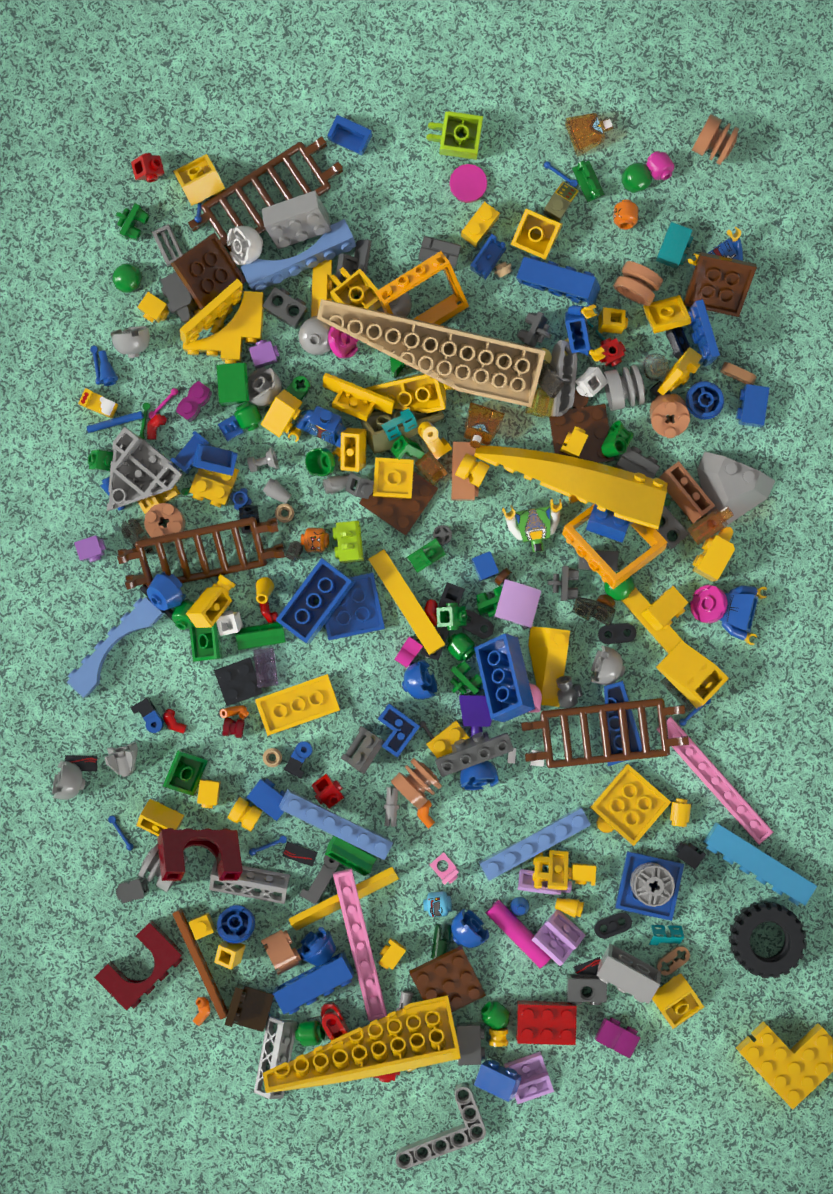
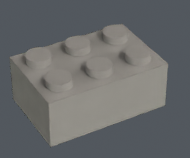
M316 191L262 209L264 227L278 249L331 231L329 214Z
M611 943L599 962L597 976H599L601 981L615 985L623 993H630L641 1003L646 1002L649 1004L660 986L661 971Z

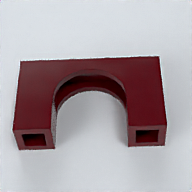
M173 828L161 830L157 838L162 881L182 880L186 872L183 851L191 846L204 847L215 856L219 881H238L243 872L237 830H230L228 828L221 830H212L210 828L203 830H193L191 828L174 830Z
M152 920L136 935L154 957L155 966L151 976L143 980H132L126 977L110 961L94 977L126 1011L130 1007L134 1009L142 1001L140 997L144 993L148 995L155 988L153 984L158 979L162 981L169 974L167 970L171 966L175 968L183 960L181 956L184 952Z

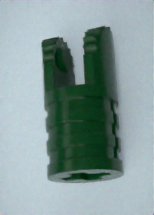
M435 924L433 948L430 958L434 959L448 952L452 933L451 925L445 926L443 939H441L442 926L441 924Z

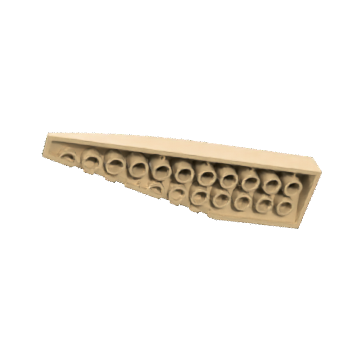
M321 299L317 315L318 320L457 391L532 407L546 352L541 348Z

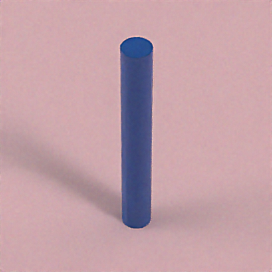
M142 411L88 425L87 431L92 433L144 418Z

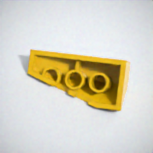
M424 373L365 388L394 400V409L406 410L409 408L410 411H419L421 413H431L446 409V390L444 384Z
M533 626L530 628L528 647L536 686L542 694L541 705L560 706L557 696L560 689L557 687L556 680L564 676L570 636L569 630Z

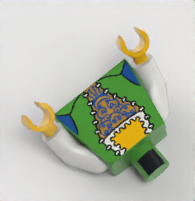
M551 499L549 507L515 512L513 506L510 505L511 511L506 513L503 508L502 512L506 517L508 529L516 539L522 540L523 543L531 542L533 553L544 551L542 540L549 539L550 535L555 533L560 521L561 499H559L558 505H554L553 499Z

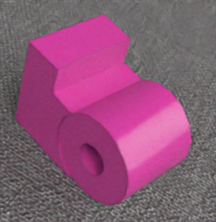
M408 637L394 660L407 668L423 646L411 637Z

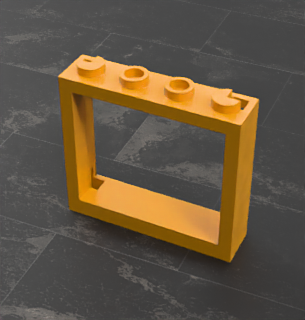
M442 251L375 292L384 312L393 314L388 303L443 270L454 294L414 319L441 325L468 308L469 305L453 268Z
M593 504L564 526L562 535L567 539L566 542L568 544L571 543L576 549L577 554L582 558L584 557L590 568L595 572L597 571L603 582H607L612 589H615L665 551L668 542L656 529L633 522L630 525L643 537L651 548L616 574L575 530L590 518L595 505Z

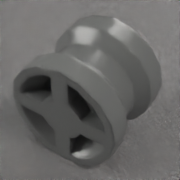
M445 525L437 526L433 532V539L437 538L441 545L449 543L452 538L451 529Z

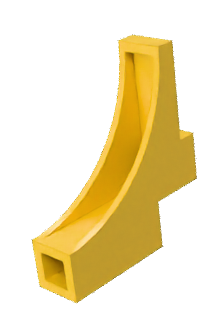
M244 291L243 299L236 315L223 329L193 343L189 342L187 345L183 343V350L188 355H199V352L207 353V356L216 357L218 354H221V360L225 361V364L241 362L243 340L251 344L262 341L264 293Z

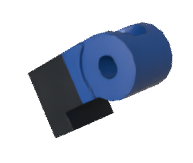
M149 697L130 707L134 714L138 712L141 714L146 722V729L149 732L157 733L163 729V719Z
M306 741L298 743L284 770L302 779L305 771L301 770V767L306 758L312 754V745Z

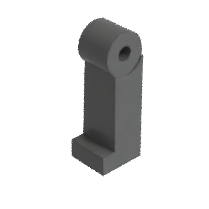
M325 855L324 864L309 890L303 887L299 895L316 905L340 863Z

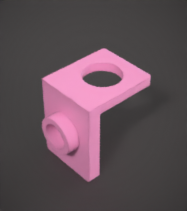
M444 852L430 863L431 868L442 879L444 885L447 882L451 884L458 878L459 869ZM440 860H445L448 863L446 871L438 870L437 863Z

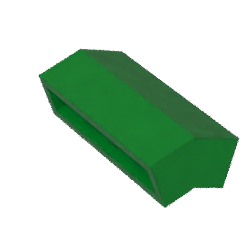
M278 622L243 627L239 632L235 633L238 650L286 643L284 626Z
M334 835L325 852V855L350 869L352 868V870L363 876L371 873L372 867L377 860L372 854Z

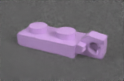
M523 869L519 871L518 890L561 895V892L571 893L572 881H568L567 890L547 889L548 881H543L542 888L537 889L534 888V881L532 880L535 871Z

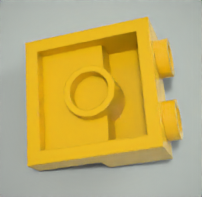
M689 347L669 370L657 391L664 395L668 390L672 391L677 389L680 384L684 385L690 378L689 374H694L700 367L698 362L702 355Z
M199 468L189 491L193 494L192 498L203 501L204 498L211 500L210 504L219 508L222 505L227 506L240 470L234 468L233 476Z

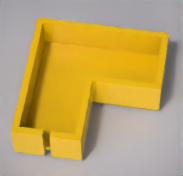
M764 1021L751 1032L757 1039L753 1042L747 1036L736 1047L739 1053L792 1109L833 1072V1038L818 1023L791 1049L783 1043Z

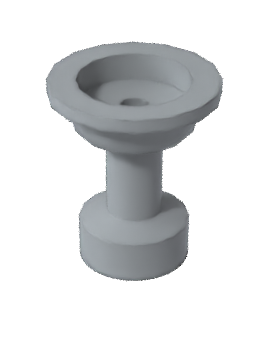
M270 447L269 451L266 452V457L256 460L253 456L247 458L251 472L258 471L259 466L266 464L275 469L279 468L273 447Z

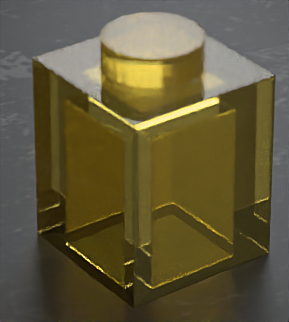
M537 388L532 407H526L525 413L541 418L550 417L555 394L548 393V389Z

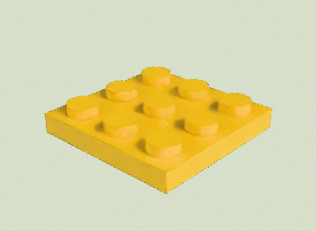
M626 764L589 808L632 846H635L669 806L671 801L629 764Z

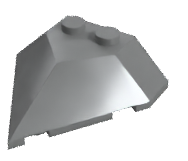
M126 427L122 429L113 441V461H111L108 490L110 494L107 511L169 491L183 475L174 463L146 440Z
M704 452L697 472L701 489L715 505L706 513L710 537L768 499L775 480L759 470L725 456Z

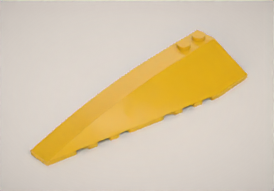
M477 445L474 457L495 466L501 464L511 473L516 471L523 473L525 479L530 481L533 478L541 481L540 485L568 497L575 495L580 502L585 504L588 502L598 505L597 509L604 512L606 509L615 512L614 516L654 529L659 528L668 483L662 479H653L646 477L642 473H632L601 463L556 453L501 446Z
M448 996L410 1003L396 1012L393 1011L387 1014L388 1016L379 1020L376 1019L362 1028L359 1027L333 1039L324 1046H318L305 1055H299L288 1063H282L263 1072L265 1092L271 1093L347 1082L461 1059Z

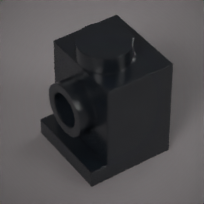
M248 504L239 508V520L254 517L257 523H260L258 505L252 506ZM250 525L241 527L242 534L251 532Z
M679 841L674 848L676 851L674 855L695 870L706 856V853L701 850L698 853V848L690 842L686 845Z

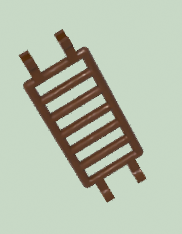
M322 136L308 147H305L302 142H298L203 203L201 209L204 214L200 215L202 221L197 223L193 219L188 224L194 232L202 225L210 222L220 237L219 240L223 246H226L228 251L232 252L231 245H227L228 235L210 209L211 207L220 202L235 227L244 226L226 199L236 192L258 227L255 230L260 235L266 231L264 222L242 187L252 182L269 207L275 205V203L258 179V177L266 172L269 173L286 200L293 198L274 169L281 162L285 163L304 194L312 192L290 158L298 151H300L322 185L314 190L318 196L330 190L331 185L328 180L342 173L343 167L338 161L322 173L311 156L327 147L326 141Z
M250 517L138 540L135 542L136 548L118 550L119 556H117L119 564H123L129 560L139 558L143 574L125 576V585L127 590L144 584H147V587H149L153 580L144 547L155 545L162 571L170 576L171 571L163 543L174 541L183 571V576L177 577L181 583L264 567L267 565L266 559L274 557L284 558L285 554L283 543L264 549L260 533L279 531L277 518L257 523L256 518ZM249 525L259 559L247 562L239 532V527ZM230 529L240 564L228 566L220 531ZM210 533L213 535L221 568L212 570L209 569L201 535ZM191 537L194 539L202 572L193 574L190 572L182 539Z
M656 698L542 711L540 713L541 721L522 722L521 726L522 731L542 729L545 751L526 753L525 760L529 762L546 759V766L548 768H559L669 756L670 746L689 745L688 736L668 738L666 715L685 714V705L665 707L664 700ZM657 706L662 749L650 750L645 708ZM637 708L642 751L631 752L626 710ZM608 711H618L623 753L611 754L606 713ZM599 713L604 755L592 756L587 714ZM568 716H580L584 757L573 758ZM560 717L565 755V759L553 760L549 718Z

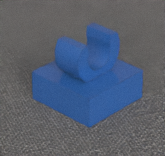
M234 415L218 424L227 442L244 433Z

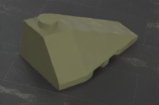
M395 409V412L392 414L375 410L372 411L367 422L360 419L362 428L366 429L367 443L374 454L391 449L394 442L399 439L397 437L389 441L381 425L401 416L400 412L404 410ZM441 410L431 413L411 411L418 427L423 422L428 421L434 424L444 418ZM403 423L397 425L402 435L407 438L418 434V427L405 432Z

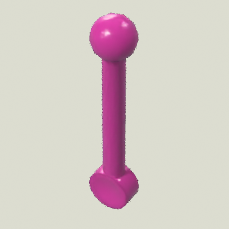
M173 388L169 396L154 411L149 412V418L152 419L174 395L178 394L177 388Z

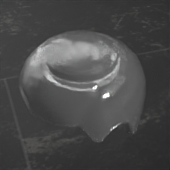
M651 353L640 360L638 369L645 381L658 382L668 374L669 362L663 355Z

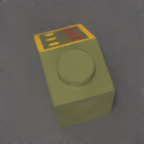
M563 181L547 203L543 214L560 222L579 191Z

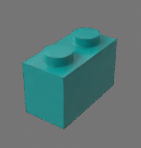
M671 222L656 262L675 269L678 268L679 264L683 265L687 256L684 251L686 247L690 248L694 238L691 236L692 229Z

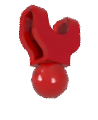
M334 1002L325 1003L321 1007L322 1026L329 1039L333 1040L350 1032L338 1006ZM330 1008L335 1011V1012L325 1013L326 1010H327V1009H330Z

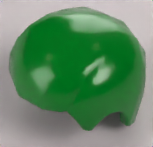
M643 163L629 165L622 174V184L631 193L644 191L652 182V175L647 165Z
M125 263L115 269L112 281L116 289L123 293H131L139 288L143 276L139 267L132 263Z
M327 448L311 449L306 454V469L312 476H328L334 471L335 458L333 453Z
M631 576L615 589H612L607 582L604 583L605 593L616 601L627 599L635 589L634 579Z

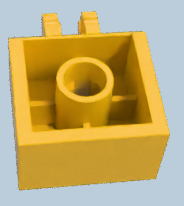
M342 267L340 273L346 278L342 283L337 276L332 275L330 277L337 286L330 292L334 302L375 311L381 307L375 294L378 289L361 269L350 275Z
M726 526V528L724 527V529L720 530L721 532L718 535L705 540L701 547L703 549L702 554L697 555L692 563L694 566L692 571L711 582L719 579L735 551L734 544L729 542L734 533L731 527Z

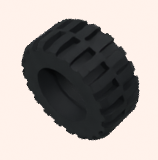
M761 901L758 904L755 902L750 904L749 908L744 907L740 910L742 913L739 916H735L733 919L735 921L734 925H731L729 929L731 931V936H729L730 949L737 962L751 974L767 979L769 977L779 978L780 974H789V970L792 967L795 969L799 965L797 961L803 959L804 954L802 952L807 946V943L804 942L806 932L803 930V924L798 920L797 916L786 907L767 901ZM770 921L782 928L785 934V941L782 949L776 955L765 958L754 953L750 946V937L753 930L759 924Z

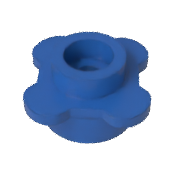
M245 488L230 494V499L233 500L236 510L252 503Z

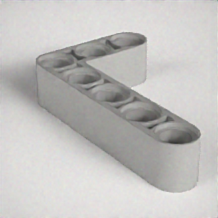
M460 1083L455 1087L454 1091L455 1100L464 1124L398 1149L396 1152V1164L399 1168L408 1169L484 1139L486 1135L485 1124L472 1089L468 1084ZM463 1089L468 1091V1095L464 1098L458 1095V1092ZM473 1108L475 1113L472 1116H468L465 1114V1110ZM475 1126H479L482 1128V1131L479 1134H474L472 1129ZM457 1133L464 1135L461 1141H456L453 1137ZM443 1140L446 1145L443 1148H439L435 1143ZM420 1147H425L428 1152L421 1155L417 1150ZM402 1154H407L410 1159L403 1162L399 1157Z

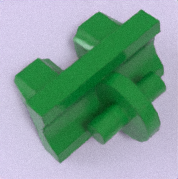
M136 203L131 211L125 208L123 213L117 212L115 215L119 218L117 226L122 227L119 234L126 240L128 238L138 240L142 231L134 227L136 222L138 221L145 225L150 218L149 214Z
M437 538L407 556V558L418 573L445 556L446 552Z
M503 586L493 589L494 598L488 599L486 593L476 596L478 603L476 605L480 616L488 613L489 617L495 616Z
M465 661L451 669L461 680L458 682L453 678L450 681L455 686L451 691L455 693L458 690L464 695L467 690L462 685L465 684L476 694L479 691L478 688L482 685V679L478 674L470 681L464 676L471 669Z

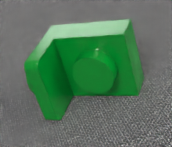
M403 435L394 442L391 448L392 453L398 460L405 453L410 457L415 456L419 459L425 454L418 443Z

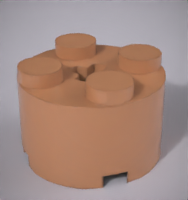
M673 393L661 394L651 403V424L658 434L667 438H674L686 430L690 423V415L686 402L681 396Z
M160 503L154 505L145 514V529L152 538L182 532L185 529L184 515L171 504ZM163 519L169 521L166 528L161 526Z
M281 929L261 940L278 975L299 965L298 962L301 961V958L295 947L291 949L289 944L293 942L287 930L283 932Z

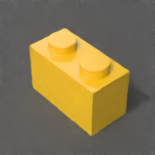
M484 201L461 231V237L476 248L499 219L500 213Z
M284 389L274 399L261 425L279 438L284 433L288 434L294 425L291 422L293 419L296 420L301 413L299 408L303 402Z
M347 428L341 432V470L359 472L366 467V429Z
M672 586L641 615L655 631L661 628L665 630L673 623L671 619L674 616L678 618L686 611L684 607L688 604V601Z
M207 587L186 614L196 628L212 627L230 605L232 599L223 587Z
M149 799L139 816L136 826L159 836L161 830L167 828L178 830L184 815L162 805L160 802Z

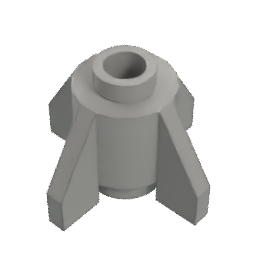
M136 742L119 748H107L109 755L104 757L106 764L118 775L123 777L131 775L136 769L135 762L138 751Z

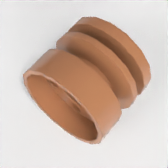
M710 114L692 151L703 156L709 149L711 150L709 160L712 161L717 153L720 156L716 163L721 165L729 156L737 141L739 128L735 126L730 134L727 131L731 124L728 123L722 130L720 129L722 119Z
M413 758L410 762L416 768L413 770L406 765L405 768L409 775L405 776L399 772L391 780V783L417 809H420L428 801L424 792L427 791L434 795L435 792L430 786L433 784L437 789H440L442 785L439 783L437 776L424 763Z

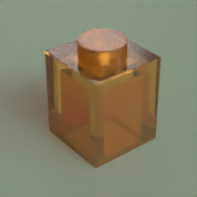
M430 451L415 462L419 471L433 486L448 474L443 465Z

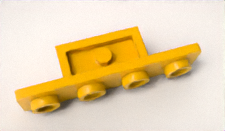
M324 260L313 268L311 317L318 315L321 299L333 301L330 292L334 289V282L330 278L332 276V260Z
M324 374L322 386L338 393L332 402V408L366 422L374 408L388 414L393 413L395 401L389 397L362 388L335 375Z

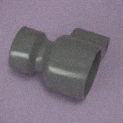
M570 676L559 677L556 680L557 687L560 689L557 693L559 705L563 708L575 706L578 703V698L583 695L581 685L573 684Z

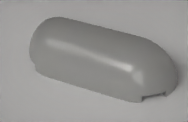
M560 340L555 344L551 354L547 410L552 417L562 416L574 403L577 354L571 353L569 343L564 340Z

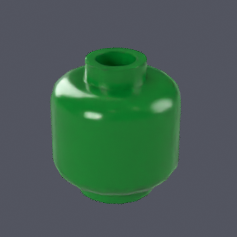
M248 401L237 406L234 412V417L241 429L252 431L259 427L258 423L261 422L262 416L257 405Z
M185 600L182 601L180 606L175 607L172 621L177 628L185 630L195 626L186 614L194 602Z
M454 633L449 637L447 650L456 660L467 661L474 655L475 642L467 634Z
M489 1001L481 1009L482 1021L493 1030L505 1028L509 1024V1010L498 1001Z
M318 1020L304 1021L296 1029L295 1037L304 1047L320 1045L322 1040L325 1039V1030Z

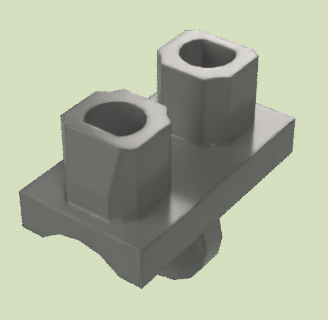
M539 311L537 314L528 313L525 322L531 325L529 331L521 329L517 335L518 339L525 343V345L535 347L536 343H542L544 338H551L552 335L548 333L550 326L546 324L548 319L544 316V313Z
M563 566L561 581H559V574H553V581L547 582V585H553V593H558L559 586H561L560 601L578 598V588H568V580L578 581L579 570Z

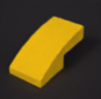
M175 485L169 491L137 502L144 514H146L154 505L166 503L178 496L180 492Z

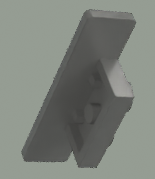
M357 240L354 257L347 254H339L336 276L341 283L346 280L340 273L342 267L350 275L359 269L366 275L371 251V240Z
M479 732L466 740H457L451 745L453 753L435 759L441 777L512 752L514 748L508 733L490 739L487 732Z

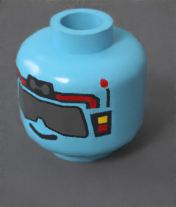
M444 891L428 893L427 899L423 900L424 911H428L430 917L447 916L449 911H452L451 896H448Z

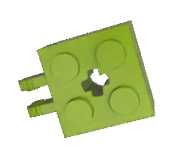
M447 111L445 112L443 124L428 123L429 129L442 131V135L427 134L426 139L440 142V155L477 160L483 116ZM459 133H463L464 137L459 138Z
M360 522L336 523V527L333 528V538L338 541V547H335L336 559H339L340 563L364 561Z

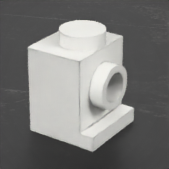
M589 367L575 381L578 385L576 390L580 395L593 397L608 384L606 377L599 367Z
M232 610L223 612L216 621L220 636L237 633L243 627L240 612H233Z

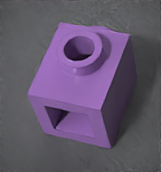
M262 340L257 342L256 346L249 348L256 369L278 362L276 357L280 355L277 346H272L271 341Z
M97 535L74 542L79 560L82 562L87 560L95 562L101 559L100 556L105 555V542L103 538L100 539Z

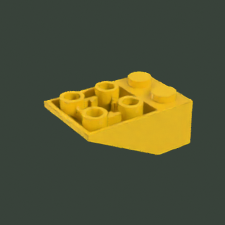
M680 641L656 666L696 708L703 706L729 679L716 664L683 641Z

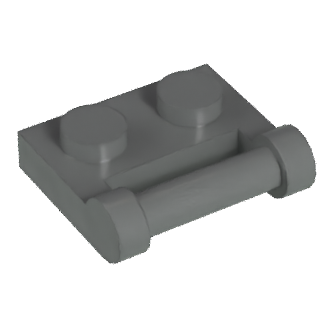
M360 726L358 729L359 733L347 752L343 753L341 759L365 774L385 741L368 729Z

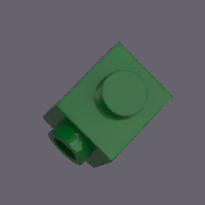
M92 450L88 456L89 469L110 472L113 452Z

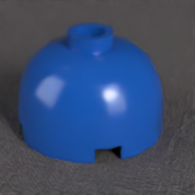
M425 660L411 664L404 673L403 689L415 699L424 700L436 696L434 693L437 692V682L433 673L430 676L427 669L430 666Z
M488 760L463 769L460 772L461 788L464 787L465 790L484 789L481 786L487 784L493 787L499 782L497 770L492 762Z
M462 909L455 916L451 924L454 942L467 948H475L483 944L489 938L488 929L484 931L482 927L484 925L483 921L471 910L465 912V909Z

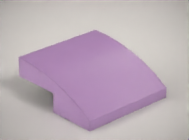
M505 579L494 617L531 628L541 590Z
M556 910L535 934L532 941L561 966L586 935L562 912Z
M541 1052L504 1064L505 1068H512L517 1071V1074L522 1076L515 1095L517 1104L554 1092Z

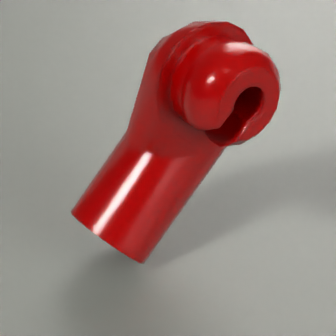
M156 414L148 422L147 440H156L157 428L160 425H165L167 422V418L164 415Z
M429 599L425 604L424 612L433 626H436V608H438V603L434 599Z
M268 600L264 604L259 603L260 612L268 623L277 622L278 613L276 611L271 613Z
M167 709L163 714V720L167 728L184 734L187 725L177 722L174 717L175 711Z

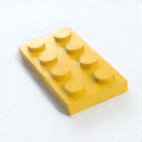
M236 279L180 328L181 341L185 345L189 342L193 343L198 339L199 333L202 330H208L214 324L213 321L217 317L222 318L232 304L234 306L238 304L242 299L243 284Z
M328 674L255 699L267 736L340 711Z

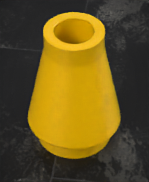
M262 577L256 582V600L261 604L267 602L274 590V583L268 577Z
M557 898L555 909L574 918H581L584 902H580V899Z

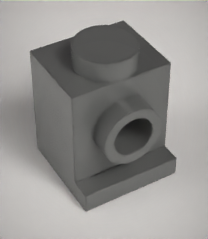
M350 472L345 491L355 497L369 499L373 492L374 481L369 479L368 476ZM355 480H358L356 489H354Z

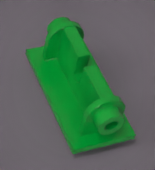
M583 160L578 163V166L572 168L587 203L605 195L590 161L585 162Z

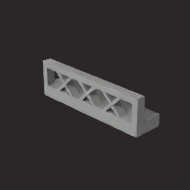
M214 861L209 890L285 904L290 880L289 874L242 866L243 872L238 881H220L224 885L214 884L215 881H219L217 861ZM234 885H241L243 888L239 889ZM257 888L262 892H255L253 889ZM273 892L282 893V897H281V896H276V895H274V894H272V893H273Z
M268 1016L254 1093L268 1099H282L284 1097L285 1091L266 1093L261 1090L264 1081L263 1072L267 1071V1061L270 1064V1069L282 1063L290 1062L297 1021L281 1020ZM273 1023L278 1024L277 1031L275 1034L273 1031ZM271 1042L274 1046L273 1052H270L269 1045Z

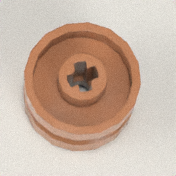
M627 261L622 268L624 276H619L613 285L615 290L636 303L650 306L655 298L653 291L659 290L663 279L651 269L641 264Z

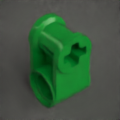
M297 376L285 390L302 401L310 389V383L306 377ZM305 381L304 385L306 387L298 390L297 382L302 383Z
M616 421L612 424L602 444V453L607 458L625 453L634 436V433L628 431L621 421Z

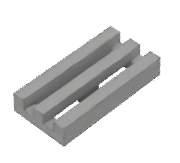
M168 224L153 231L152 234L167 266L170 267V263L177 258L164 233L165 230H168L179 257L183 253ZM161 233L172 257L170 261L157 234Z

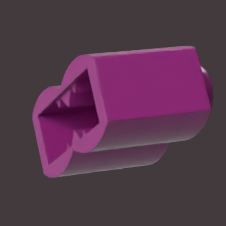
M197 381L189 389L188 396L179 402L176 412L188 422H192L199 415L201 407L210 400L212 391L203 383Z
M610 1017V1019L604 1018L594 1039L623 1056L631 1058L641 1039L637 1035L638 1031L630 1026H627V1028L620 1026L621 1022L613 1017Z

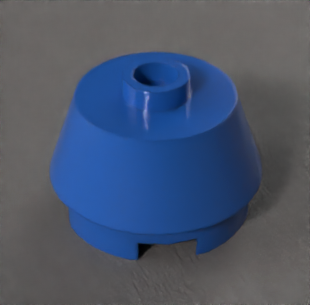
M707 381L698 382L687 392L686 405L689 412L696 418L703 420L711 419L721 412L724 405V396L721 389L714 383Z
M165 572L155 575L147 589V595L152 604L163 611L180 606L186 598V594H183L180 589L183 585L173 574L168 576Z
M233 905L224 910L219 915L217 921V931L220 937L230 943L244 942L252 935L255 928V918L252 912L239 905Z
M319 927V931L315 933L310 931L301 940L302 947L297 949L300 958L314 966H320L330 960L336 950L330 932L326 931L323 927Z

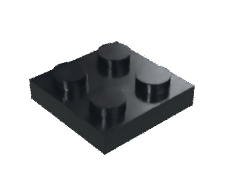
M250 657L214 670L226 706L263 694Z

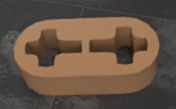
M724 362L720 370L724 375L744 384L754 385L757 378L753 373L728 362Z
M682 945L676 946L657 961L656 968L661 971L662 975L672 974L689 960L690 953L688 949ZM685 950V958H678L674 961V958L678 955L677 951L683 952ZM671 960L673 961V962L668 966V967H669V970H668V971H666L665 969H663V970L660 969V968H662V964H661L662 962L668 963V962H670Z

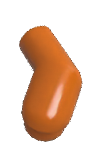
M244 705L231 706L220 710L222 718L239 715L241 719H244L249 715L247 707Z
M430 800L417 810L418 818L428 829L435 823L428 815L429 808L432 806Z
M199 997L195 1002L199 1013L195 1016L193 1022L198 1026L211 1013L210 1004L206 997Z

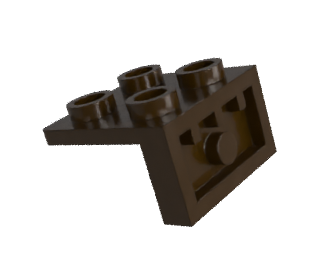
M237 984L225 1025L232 1027L233 1024L263 1032L274 995Z

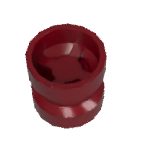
M229 717L225 718L222 736L229 737L234 735L236 738L242 739L245 720L238 719L235 721Z

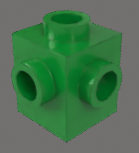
M446 603V607L436 608L437 627L459 630V626H467L466 606L458 607V603Z

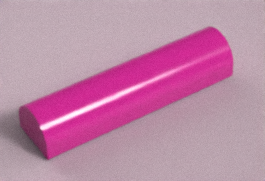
M499 899L485 912L539 969L551 959L532 941L535 935Z

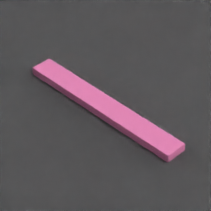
M672 717L666 720L668 738L688 736ZM690 738L689 745L671 746L758 845L773 833L769 826Z
M351 868L334 872L333 877L368 1021L380 1019L387 1016L353 871Z

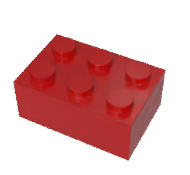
M517 1000V1044L576 1045L577 1006L571 1004V1002Z

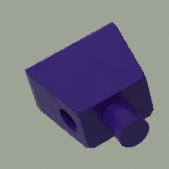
M459 695L463 726H471V737L476 733H483V727H491L492 719L490 718L486 696Z

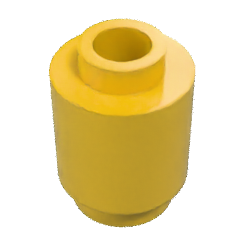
M676 798V802L672 801L671 825L687 827L691 811V804L688 803L687 799Z

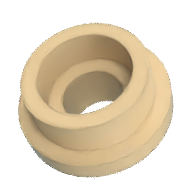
M505 261L495 266L497 270L494 271V274H497L500 278L512 272L511 263L507 264Z
M281 504L276 508L275 516L282 523L290 522L294 517V509L289 504ZM287 510L288 516L283 517L281 512Z
M276 748L267 749L263 754V761L268 767H276L282 761V754ZM270 754L276 755L275 761H270Z

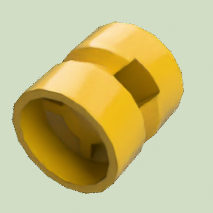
M466 453L455 475L464 480L468 478L469 483L480 487L490 465L483 461L477 462L476 457Z
M239 797L228 819L236 823L242 822L241 827L251 832L263 810L256 805L250 807L247 800Z

